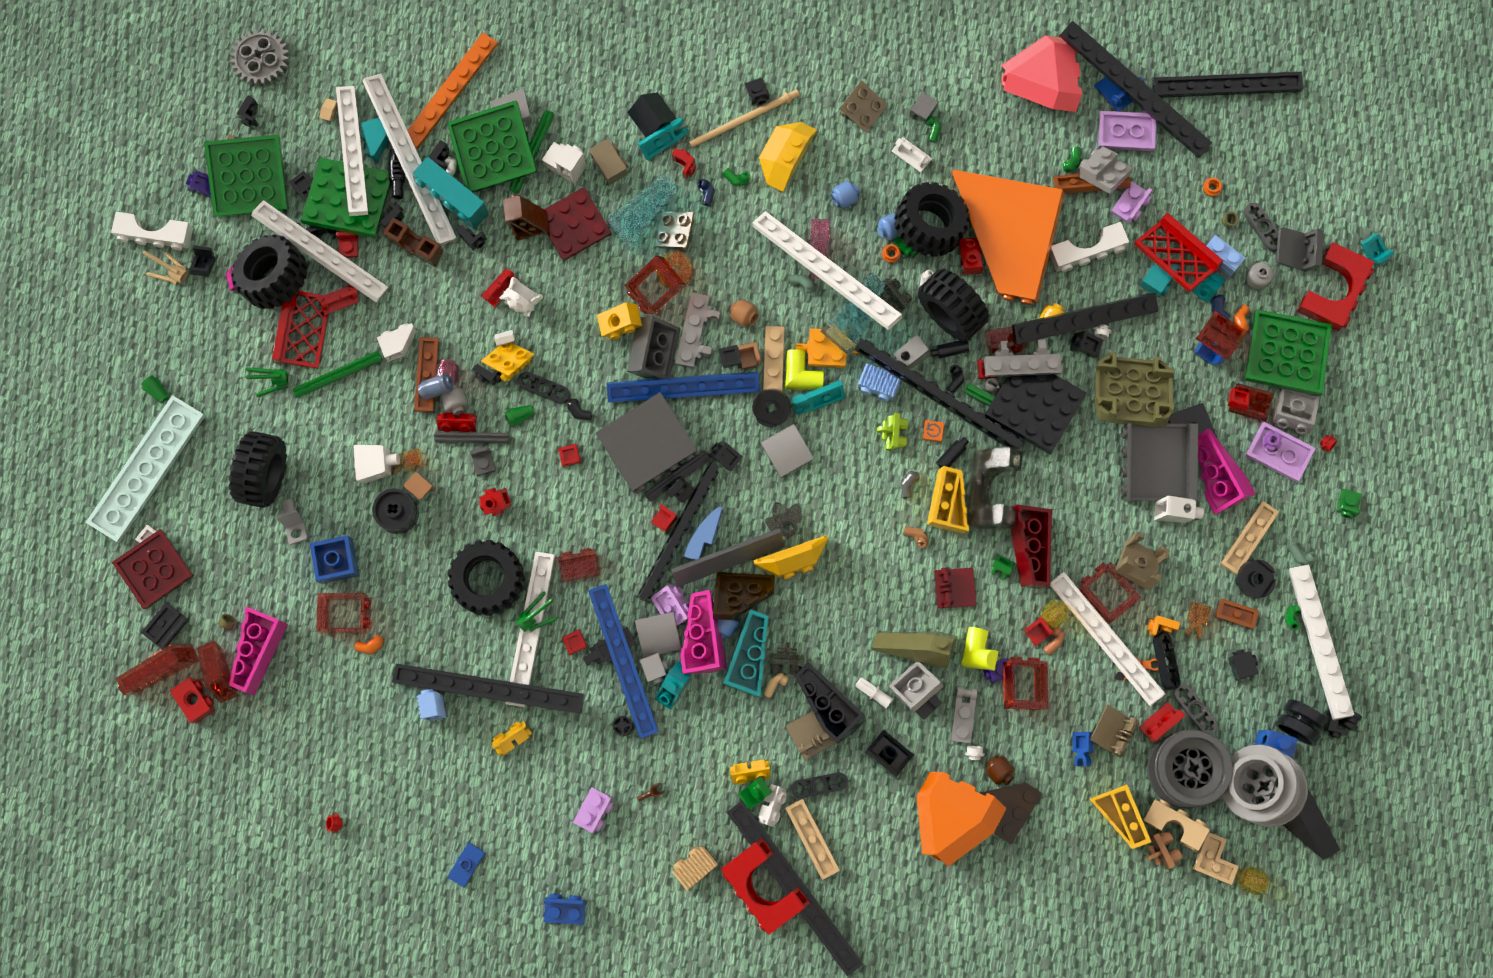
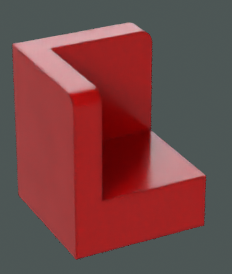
M661 504L659 506L660 510L651 523L667 534L678 518L676 514Z
M1042 617L1023 630L1034 646L1053 634V631Z

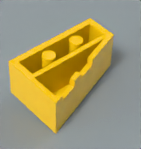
M946 466L938 470L927 520L928 526L961 534L969 532L962 470Z
M1127 784L1090 798L1092 803L1132 849L1151 842Z

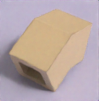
M326 98L321 107L319 118L333 122L338 110L337 101Z

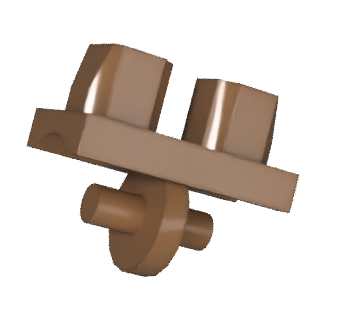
M1170 832L1150 835L1157 851L1153 844L1148 846L1150 854L1146 856L1147 860L1154 859L1156 865L1162 863L1159 858L1160 855L1167 869L1175 867V863L1183 857L1178 848L1168 852L1165 845L1174 841Z

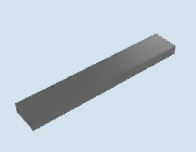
M776 529L671 569L677 588L785 547L782 532L780 529Z

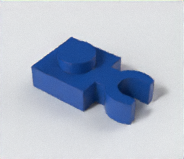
M1073 732V752L1077 753L1074 760L1075 766L1082 767V761L1083 766H1091L1089 753H1093L1094 742L1090 740L1092 732Z

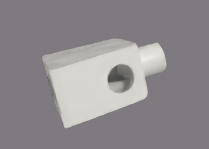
M354 445L356 481L362 484L390 476L391 466L400 464L399 454H390V450L385 446Z
M1166 496L1155 502L1154 521L1187 523L1195 518L1202 519L1204 515L1203 507H1196V501L1193 499Z

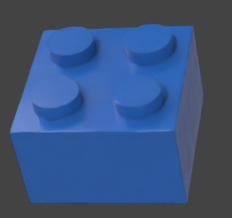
M346 535L310 543L317 582L325 584L359 576L354 542L351 537Z

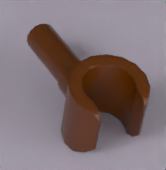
M662 783L653 785L650 791L638 796L637 800L641 801L651 796L658 797L662 795L665 790L662 792L657 791V786Z

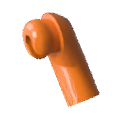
M1244 304L1233 317L1235 327L1241 333H1246L1249 330L1245 317L1250 308Z
M377 635L368 643L357 641L354 650L374 654L382 647L383 638Z

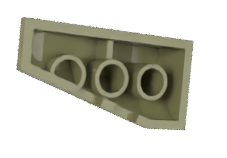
M939 631L877 632L872 650L948 669L957 636Z

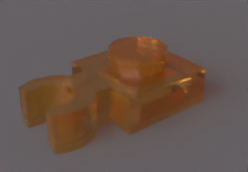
M415 448L401 453L402 459H400V464L396 469L392 470V473H399L404 467L406 472L424 467L425 464L420 449Z
M1191 602L1186 621L1191 622V626L1186 629V635L1189 636L1191 630L1194 629L1197 631L1196 638L1202 636L1201 626H1207L1212 607Z

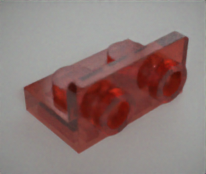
M1012 327L985 330L988 353H993V355H995V352H998V343L1000 341H1008L1006 343L1009 351L1012 350V353L1022 352L1027 346V342L1021 344L1014 343Z
M591 548L582 549L577 554L565 552L561 554V557H557L562 582L600 576L597 553L595 550L592 551Z

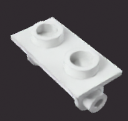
M903 137L896 141V146L891 151L920 173L932 160L930 156Z
M771 784L770 789L772 793L763 800L770 804L769 806L762 804L758 822L774 827L780 819L779 811L781 805L786 800V789Z

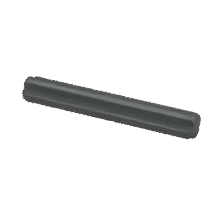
M435 432L434 441L509 443L510 435L509 433Z

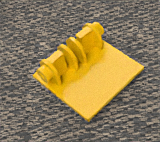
M510 342L498 346L481 362L501 372L500 378L506 382L510 381L514 374L517 375L519 371H522L526 365H529L534 354Z

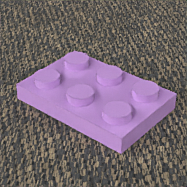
M1100 111L1098 148L1104 146L1107 149L1155 150L1156 121L1147 113Z
M1263 421L1245 456L1297 483L1316 448ZM1274 432L1281 436L1282 445L1279 449L1269 450L1264 446L1263 438L1266 433Z

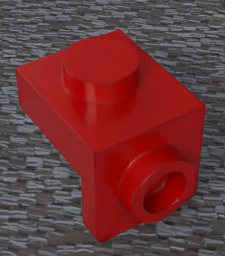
M675 148L672 153V159L685 167L682 175L684 179H687L696 170L695 158L686 150Z

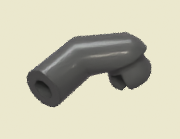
M909 471L901 480L903 498L912 497L911 485L919 481L920 475L918 472Z

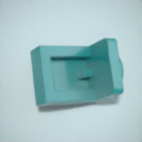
M1374 233L1360 243L1367 258L1374 261V263L1383 264L1389 260V257L1394 255L1393 250H1387L1378 233Z
M1218 273L1212 274L1199 284L1193 293L1208 303L1225 279Z

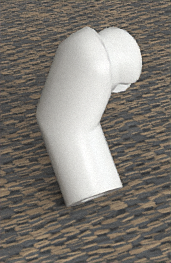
M449 156L444 162L448 166L445 171L454 176L458 162L455 158Z

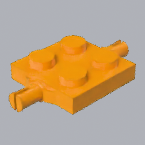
M810 328V337L807 344L796 343V350L807 351L808 366L846 368L848 354H859L854 350L855 346H849L847 341L848 330Z

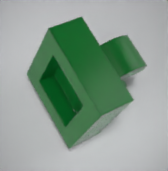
M997 554L992 564L991 574L994 575L997 570H1000L1003 573L1001 576L1003 580L1006 574L1010 575L1015 562Z

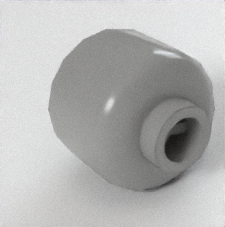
M1266 263L1254 264L1246 274L1248 285L1256 290L1266 288L1273 280V269Z
M453 386L451 392L441 395V402L447 413L459 415L468 406V400L462 388Z

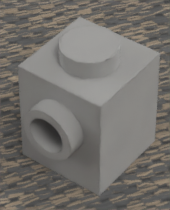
M658 653L640 660L648 683L653 682V685L664 682V678L667 676L666 672L669 669L666 661H661Z

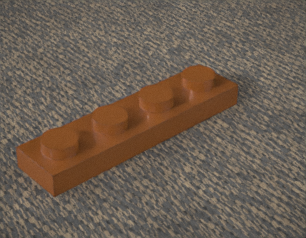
M1080 174L1053 176L1054 188L1063 189L1065 194L1102 190L1079 178ZM1128 176L1116 189L1130 188V177Z
M419 338L415 412L434 413L435 397L429 400L423 399L418 392V385L422 381L437 376L439 338Z

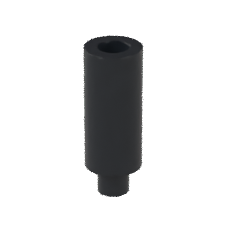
M960 340L936 345V349L930 350L931 357L938 356L940 359L969 352L968 341Z
M965 437L960 441L956 440L936 461V464L940 468L943 466L951 467L966 451L965 446L969 441Z

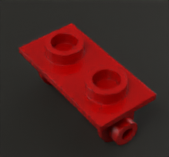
M505 268L481 297L495 308L502 301L499 297L509 288L511 278L515 277L514 273Z
M352 285L317 298L324 315L360 302L357 297V290Z
M442 412L436 418L438 431L476 432L475 423L477 422V416L473 415V413L459 414V419H456V415H453V413Z

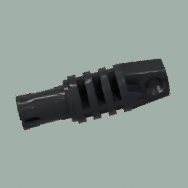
M390 149L388 175L392 185L391 196L396 200L404 198L403 183L405 182V173L394 149Z

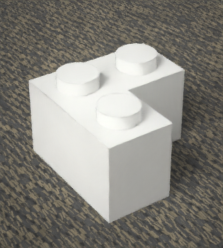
M554 142L542 159L543 165L574 184L587 167L583 151L577 146L572 147L568 144L565 146Z

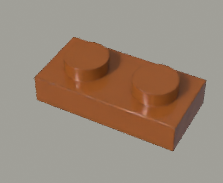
M1221 598L1215 618L1253 630L1259 610Z

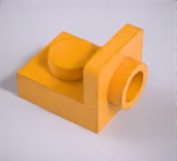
M1157 615L1149 621L1147 628L1150 631L1149 636H1156L1158 627H1161L1160 631L1175 632L1179 629L1180 622Z

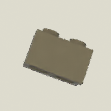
M606 139L589 149L590 156L609 185L628 175L627 168L629 166L626 160L620 158L617 154L619 150L615 143L611 144L609 139Z

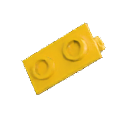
M525 721L514 723L510 726L508 732L505 734L500 733L493 738L494 741L491 744L499 756L505 755L515 748L512 743L514 739L520 745L530 738L532 732L526 726Z
M764 759L752 761L751 769H748L747 762L733 764V767H730L732 784L742 785L748 781L756 780L760 776L763 780L770 778L769 761H764Z

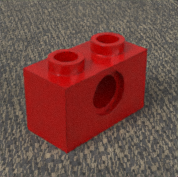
M191 677L171 689L170 692L189 722L197 724L215 711L213 707L215 703L209 695L206 696L204 694V686L201 681ZM197 695L198 701L193 705L191 698Z

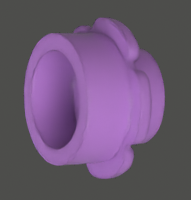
M1268 432L1263 438V444L1269 450L1279 449L1282 445V438L1278 433Z

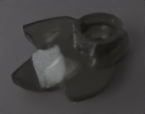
M776 502L773 506V517L765 519L766 526L771 531L780 529L783 537H793L798 531L797 524L802 519L801 508L798 503L788 509L783 504ZM786 525H790L792 530L788 532L784 528Z

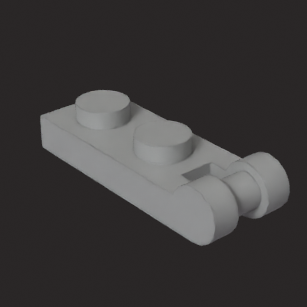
M957 687L951 741L971 744L977 689L971 688V690L964 689V687ZM962 698H970L969 703H963Z

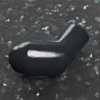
M952 365L950 368L952 382L946 389L952 394L964 382L963 370L958 365Z
M570 399L567 408L571 415L576 419L591 421L592 411L582 410L577 399Z

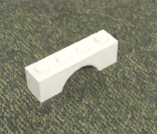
M116 212L111 233L121 242L127 243L129 240H132L140 245L152 243L155 247L164 248V246H171L172 249L181 251L182 248L189 249L193 227L188 222L169 220L160 230L146 231L142 229L140 220L134 214Z
M1118 222L1102 229L1100 242L1094 247L1079 248L1067 240L1051 247L1050 258L1056 272L1060 270L1067 272L1073 269L1075 265L1084 266L1090 263L1092 259L1097 258V260L1106 258L1109 253L1114 252L1118 254L1125 251L1129 240L1122 223Z

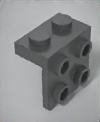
M1284 227L1278 230L1276 262L1280 265L1306 272L1321 267L1324 230L1315 229L1302 233Z

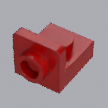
M336 232L339 253L346 258L359 257L358 235Z

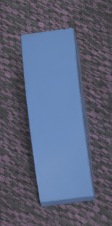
M717 507L697 528L687 546L684 559L689 561L701 558L705 545L713 546L723 512L722 507Z

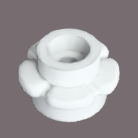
M1104 324L1093 328L1094 335L1103 340L1109 339V334L1112 333L1108 326Z
M967 746L965 755L969 756L970 760H980L985 753H983V747Z

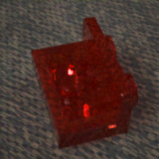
M1237 383L1235 389L1250 393L1249 406L1246 411L1229 406L1228 412L1266 422L1274 393Z

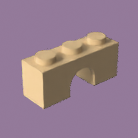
M1162 799L1160 801L1154 800L1143 823L1161 833L1167 824H1179L1183 829L1180 843L1198 853L1210 831L1207 828L1208 825L1198 819L1196 821L1188 818L1189 814L1180 809L1178 811L1171 809V805Z

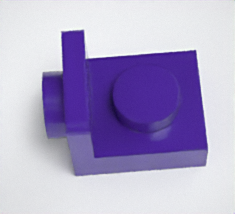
M197 170L193 175L189 174L186 184L189 185L187 190L190 192L194 190L210 197L208 175Z
M1008 658L998 660L995 671L983 670L986 680L990 679V683L1014 677Z

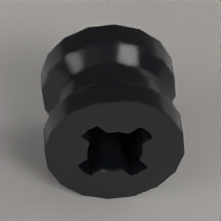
M1354 712V716L1339 720L1338 725L1357 732V724L1361 721L1362 716Z
M619 716L613 721L612 727L616 734L627 736L633 730V723L628 717Z

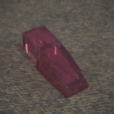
M811 219L810 245L828 258L830 219ZM809 270V278L820 279Z

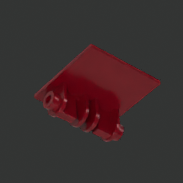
M941 568V570H934L937 609L976 606L973 568Z

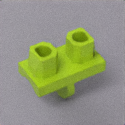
M900 413L888 416L887 421H883L882 427H877L876 432L882 434L881 440H886L885 450L903 448L907 445V438L899 436V430L904 431L907 429L908 419L900 417Z

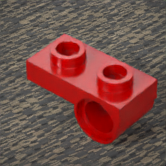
M962 239L959 243L961 266H963L962 275L982 274L983 265L978 239Z

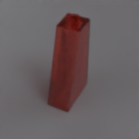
M192 644L169 645L116 678L118 688L123 696L134 695L200 660Z

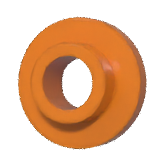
M1209 178L1204 182L1203 190L1208 196H1217L1222 190V184L1217 178ZM1214 185L1216 189L1211 190L1209 186Z
M889 244L883 248L882 257L886 262L894 263L899 260L901 255L899 247ZM893 251L895 255L890 257L888 252Z

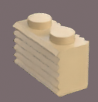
M697 845L689 852L690 857L685 861L680 859L673 865L675 870L672 873L687 891L718 865L704 846L699 848Z

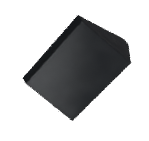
M658 92L641 95L627 112L645 138L677 119Z
M884 729L865 751L869 758L893 778L899 775L914 756Z

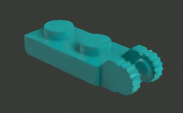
M682 118L671 121L670 124L637 143L646 160L672 146L689 132L687 127H682L675 131V133L673 132L684 124Z
M839 380L808 392L805 395L799 394L793 397L794 412L800 415L844 399L843 384Z

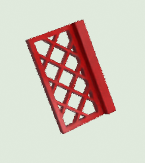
M1166 213L1160 222L1134 243L1136 247L1189 293L1210 275L1216 274L1223 262L1218 255L1169 213ZM1161 229L1166 233V236H1156V231ZM1145 240L1153 241V247H1146L1142 242ZM1156 241H1166V248L1156 247ZM1170 242H1176L1180 245V248H1170ZM1156 252L1167 253V259H1160ZM1170 253H1180V260L1170 259ZM1183 254H1190L1194 257V260H1184ZM1170 264L1180 265L1181 271H1174L1170 268ZM1184 265H1194V272L1184 271ZM1197 266H1204L1208 271L1198 272ZM1184 276L1194 277L1195 282L1190 285L1184 280Z
M299 291L297 295L291 298V301L283 303L273 349V363L319 368L328 314L323 317L321 315L323 313L322 309L318 311L313 303L318 301L317 298L323 295ZM297 296L306 297L309 302L300 308L296 303ZM312 305L317 313L307 318L302 310ZM300 312L305 321L296 326L293 322V316ZM320 316L323 323L315 329L310 321ZM308 323L313 331L304 336L299 328ZM297 330L302 338L293 344L289 336ZM316 333L319 337V343L312 347L307 338ZM305 341L310 349L300 354L295 346ZM292 348L299 355L293 360L285 359L286 352ZM312 351L316 356L315 364L306 362L303 357Z

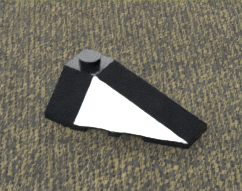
M809 662L795 675L823 731L837 744L851 736L866 721L865 715Z
M1308 790L1307 800L1300 814L1283 826L1324 860L1338 852L1340 848L1312 794Z

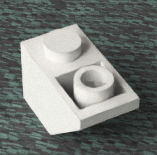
M412 323L400 325L398 329L385 331L381 336L377 337L384 358L388 362L406 355L417 332Z

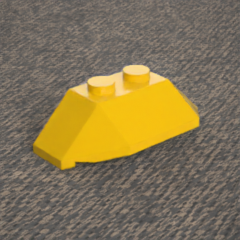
M802 122L776 126L759 156L767 185L784 192L817 129Z
M825 535L753 560L754 565L778 578L784 577V580L795 577V573L802 571V573L810 572L817 565L828 542V537Z

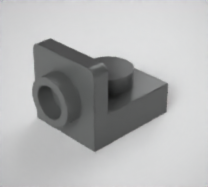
M479 445L470 451L477 476L496 471L491 450L488 446Z

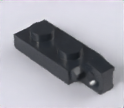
M625 627L623 632L630 648L636 642L628 627ZM605 639L589 648L591 653L583 657V660L587 665L594 660L599 664L610 659L611 656Z

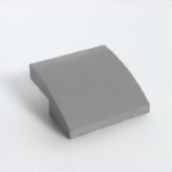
M794 424L760 442L780 477L814 459Z
M673 612L635 620L643 658L656 653L664 654L681 650Z

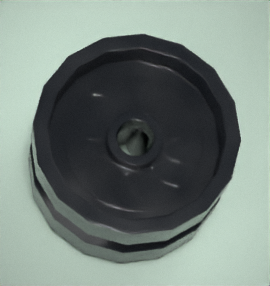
M396 488L381 492L374 500L372 506L373 517L377 524L393 534H402L411 530L419 517V509L415 500L405 491Z
M1289 699L1284 707L1286 714L1280 715L1275 725L1289 736L1297 738L1298 741L1310 746H1316L1320 738L1317 731H1323L1329 722L1328 719L1314 708L1297 700Z

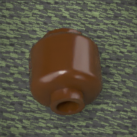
M996 755L986 763V774L996 785L1003 783L1008 785L1015 778L1013 776L1015 767L1005 756L999 757Z

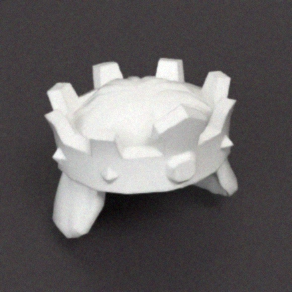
M512 277L509 288L499 298L505 300L504 303L516 312H524V316L530 317L535 305L543 299V295L537 294L523 285L518 279Z

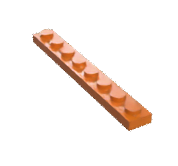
M485 33L479 36L407 130L416 151L497 47L498 42Z

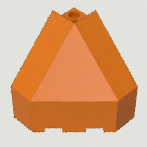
M930 772L917 794L922 854L932 855L934 859L942 861L949 867L995 832L1007 808L995 796L989 793L984 796L976 792V787L961 781L959 784L949 779V774Z

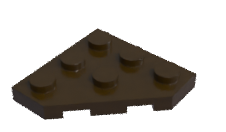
M717 572L713 619L734 620L774 594L775 575Z
M1027 783L980 792L984 796L987 793L995 796L1007 808L994 834L1009 844L1013 843L1043 794Z

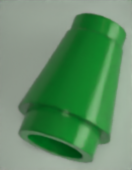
M151 375L142 382L143 390L160 404L169 398L158 377L155 378Z
M531 405L510 408L505 412L509 426H517L534 415Z

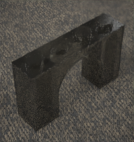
M1011 447L975 450L967 525L976 529L1014 528L1016 508L1004 504L992 505L989 500V489L992 481L999 474L1021 471L1022 451Z

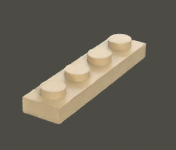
M765 327L763 390L773 388L782 391L784 327Z
M1262 501L1219 565L1237 575L1240 567L1248 560L1279 511Z
M801 799L786 807L785 809L821 879L823 880L840 871L804 800Z

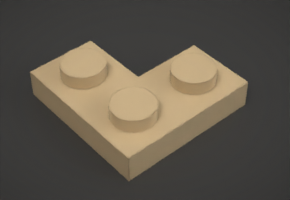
M1209 832L1198 852L1193 870L1232 885L1239 866L1220 859L1227 839Z

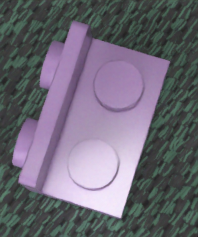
M1131 181L1130 188H1126L1110 213L1128 224L1132 220L1136 221L1142 213L1140 211L1142 205L1146 207L1151 200L1150 193L1152 189L1149 188L1146 191Z
M671 584L657 592L651 599L660 614L674 613L676 627L688 620L687 615L690 603L685 599L683 590L680 587L677 588L676 584Z
M591 787L573 823L592 834L595 831L599 832L605 822L602 820L604 814H609L614 805L611 802L613 798Z

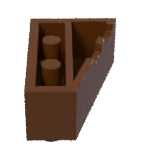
M517 194L503 200L505 222L509 229H512V234L515 235L516 240L549 232L546 210Z

